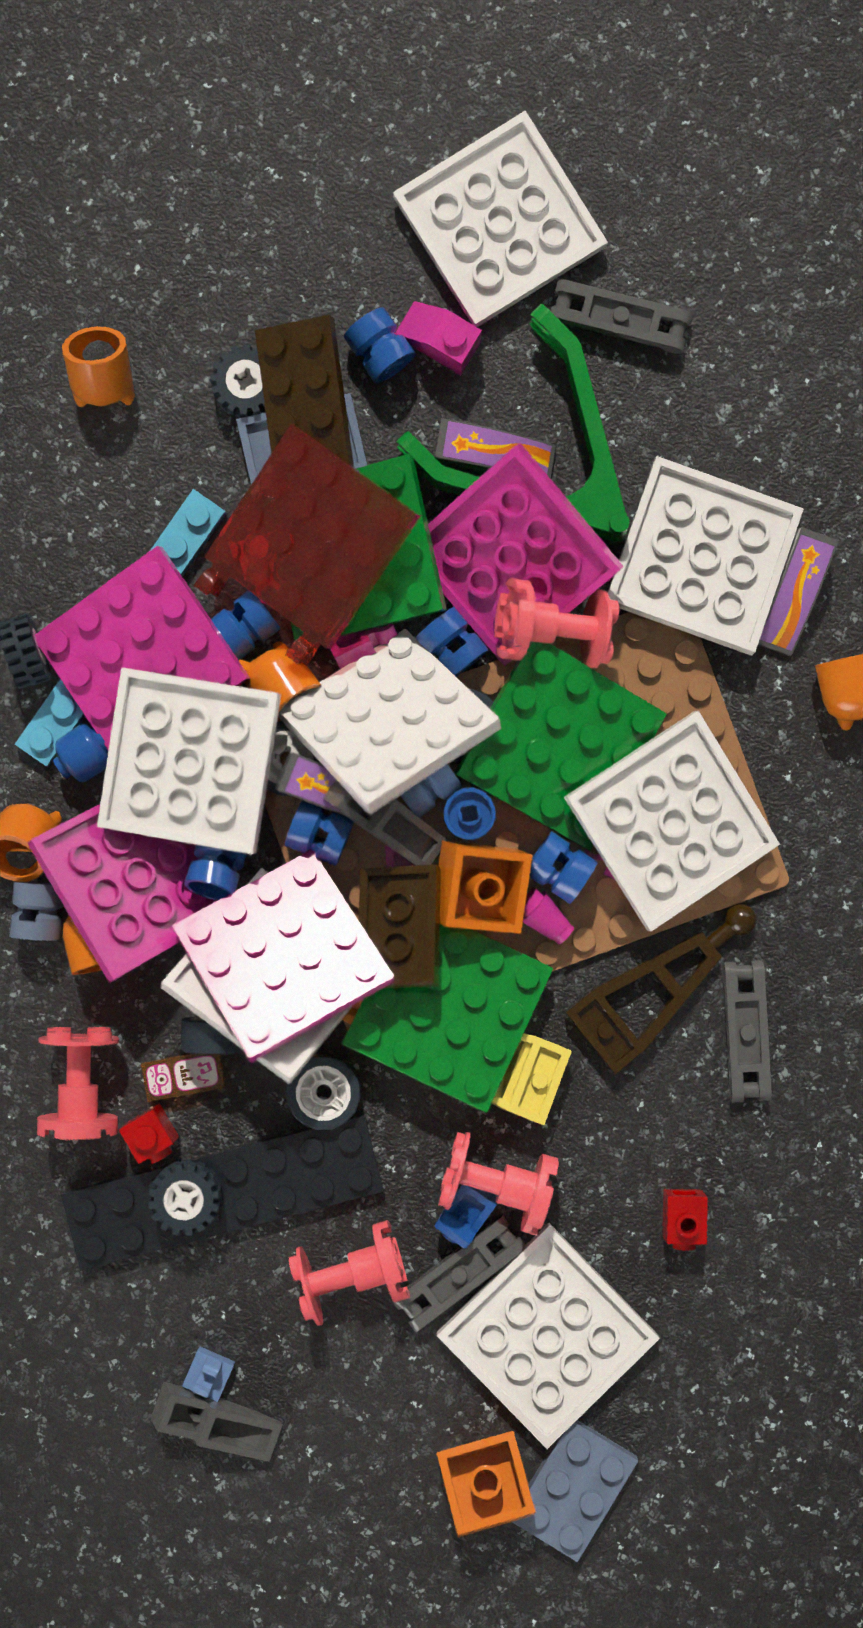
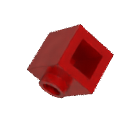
M160 1103L128 1121L119 1129L138 1164L148 1158L152 1164L165 1158L173 1152L170 1146L179 1138Z
M663 1189L662 1236L667 1244H672L673 1249L690 1251L695 1250L696 1245H707L708 1197L703 1190Z

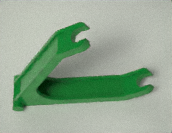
M540 304L530 314L533 317L530 326L565 362L592 466V474L584 486L565 497L600 539L617 545L625 539L630 522L626 515L582 346L578 338L546 306ZM409 431L396 441L399 452L402 455H412L416 470L439 491L460 496L480 478L479 476L443 466Z

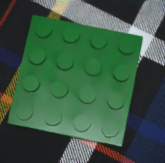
M406 454L354 469L366 552L363 555L294 567L286 566L277 492L263 494L271 532H273L281 567L280 575L296 647H304L447 610L412 455Z
M530 642L527 653L521 660L515 663L490 708L500 719L501 729L466 751L454 774L579 846L591 851L593 843L564 797L653 739L667 713L554 645Z
M440 924L439 986L382 988L364 998L342 1045L487 1113L553 971V967L472 929L446 927Z

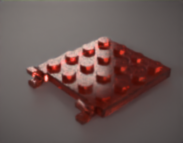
M290 424L204 556L213 565L201 574L194 586L205 595L211 593L218 597L229 576L304 631V634L291 645L285 655L296 664H301L302 662L308 665L320 644L327 649H332L421 516L298 426Z

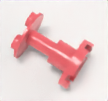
M511 578L506 582L505 585L508 586L510 591L509 594H500L494 627L495 638H502L503 646L500 645L499 648H496L497 654L501 659L519 661L527 653L530 642L552 644L557 636L580 639V652L583 663L590 668L595 669L600 663L609 664L613 655V643L610 640L612 624L616 623L619 616V604L617 600H610L607 591L597 589L588 598L583 615L559 613L556 604L535 602L533 586L528 580Z
M70 1027L47 1028V1036L39 1037V1043L67 1046L66 1084L58 1085V1113L37 1117V1135L45 1137L49 1135V1130H55V1139L101 1138V1130L103 1129L110 1136L116 1135L118 1133V1116L98 1112V1085L90 1083L91 1046L119 1043V1037L112 1036L110 1027H88L87 1034H71Z
M457 1132L451 1152L450 1167L446 1168L440 1189L442 1192L438 1205L445 1207L446 1210L451 1208L458 1184L497 1195L496 1203L522 1210L521 1231L537 1236L538 1229L542 1228L554 1188L551 1187L552 1181H549L550 1174L557 1175L558 1158L541 1154L534 1172L506 1164L504 1171L465 1161L470 1133Z
M389 1220L372 1225L375 1245L348 1253V1262L312 1272L303 1247L296 1248V1255L289 1257V1265L294 1280H300L305 1295L299 1297V1302L305 1321L314 1319L317 1326L322 1325L323 1314L319 1296L353 1285L356 1286L358 1292L387 1284L394 1303L410 1298L408 1287L401 1288L400 1283L408 1280L396 1238H390V1236L387 1237L386 1233L392 1232Z

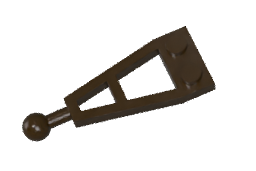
M744 904L732 906L726 913L725 923L708 937L703 932H699L594 987L565 1011L613 1073L619 1072L646 1050L721 959L722 956L717 949L735 934L746 935L755 928L757 917L754 910ZM698 948L705 957L680 986L664 965ZM653 972L672 997L636 1038L604 997Z

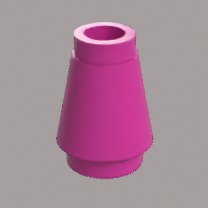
M533 888L527 893L523 923L555 941L558 945L563 943L570 936L574 927L546 891L540 892L537 888Z

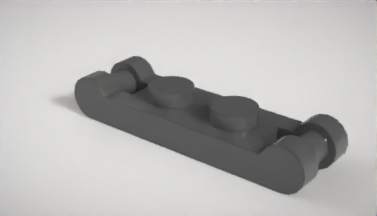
M569 280L557 281L554 292L557 295L555 306L550 308V311L565 326L570 325L658 347L673 354H682L684 352L686 340L683 337L685 329L691 325L693 317L691 312ZM572 300L584 301L582 312L570 309ZM660 320L671 324L669 333L658 331Z
M762 960L750 961L749 965L723 962L722 978L725 995L730 1102H744V1098L771 1101L772 1090L764 963ZM738 981H751L752 992H738ZM743 1072H756V1082L744 1083Z
M503 1214L494 1218L485 1228L478 1232L467 1249L460 1246L408 1285V1290H410L409 1299L396 1303L393 1302L398 1310L403 1309L410 1318L408 1323L415 1332L433 1321L526 1248V1244L520 1236L515 1237L509 1230L510 1223ZM497 1238L503 1248L494 1255L487 1244ZM422 1293L430 1302L424 1308H421L415 1300Z

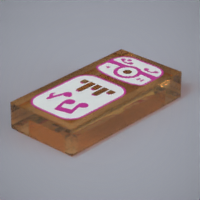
M189 1053L141 1063L147 1102L226 1087L220 1054Z

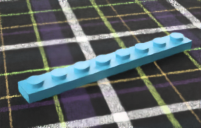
M193 489L151 550L156 546H162L183 577L226 516V511ZM61 679L15 743L16 746L46 767H50L53 759L58 756L55 750L56 741L76 728L85 717Z

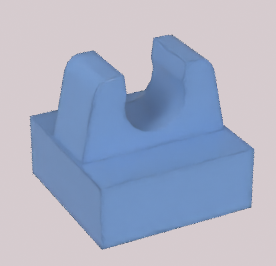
M199 1346L182 1387L218 1402L235 1361Z

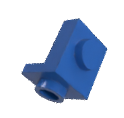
M461 1185L455 1194L451 1208L443 1210L434 1226L448 1241L467 1249L480 1227L497 1206V1196L493 1193Z

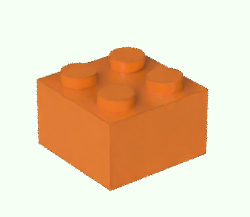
M442 840L438 865L441 868L440 924L446 927L521 934L532 854L516 848Z
M514 1431L436 1452L458 1537L535 1515L536 1512Z

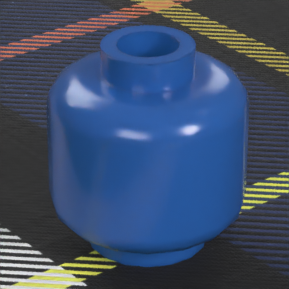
M81 724L56 741L55 750L58 756L53 759V762L64 778L67 779L73 776L79 782H87L106 769L109 751L104 745V739L100 734L96 733L94 728Z

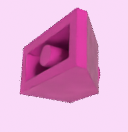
M414 301L395 334L404 335L412 347L455 373L462 375L481 343L482 330L449 310Z

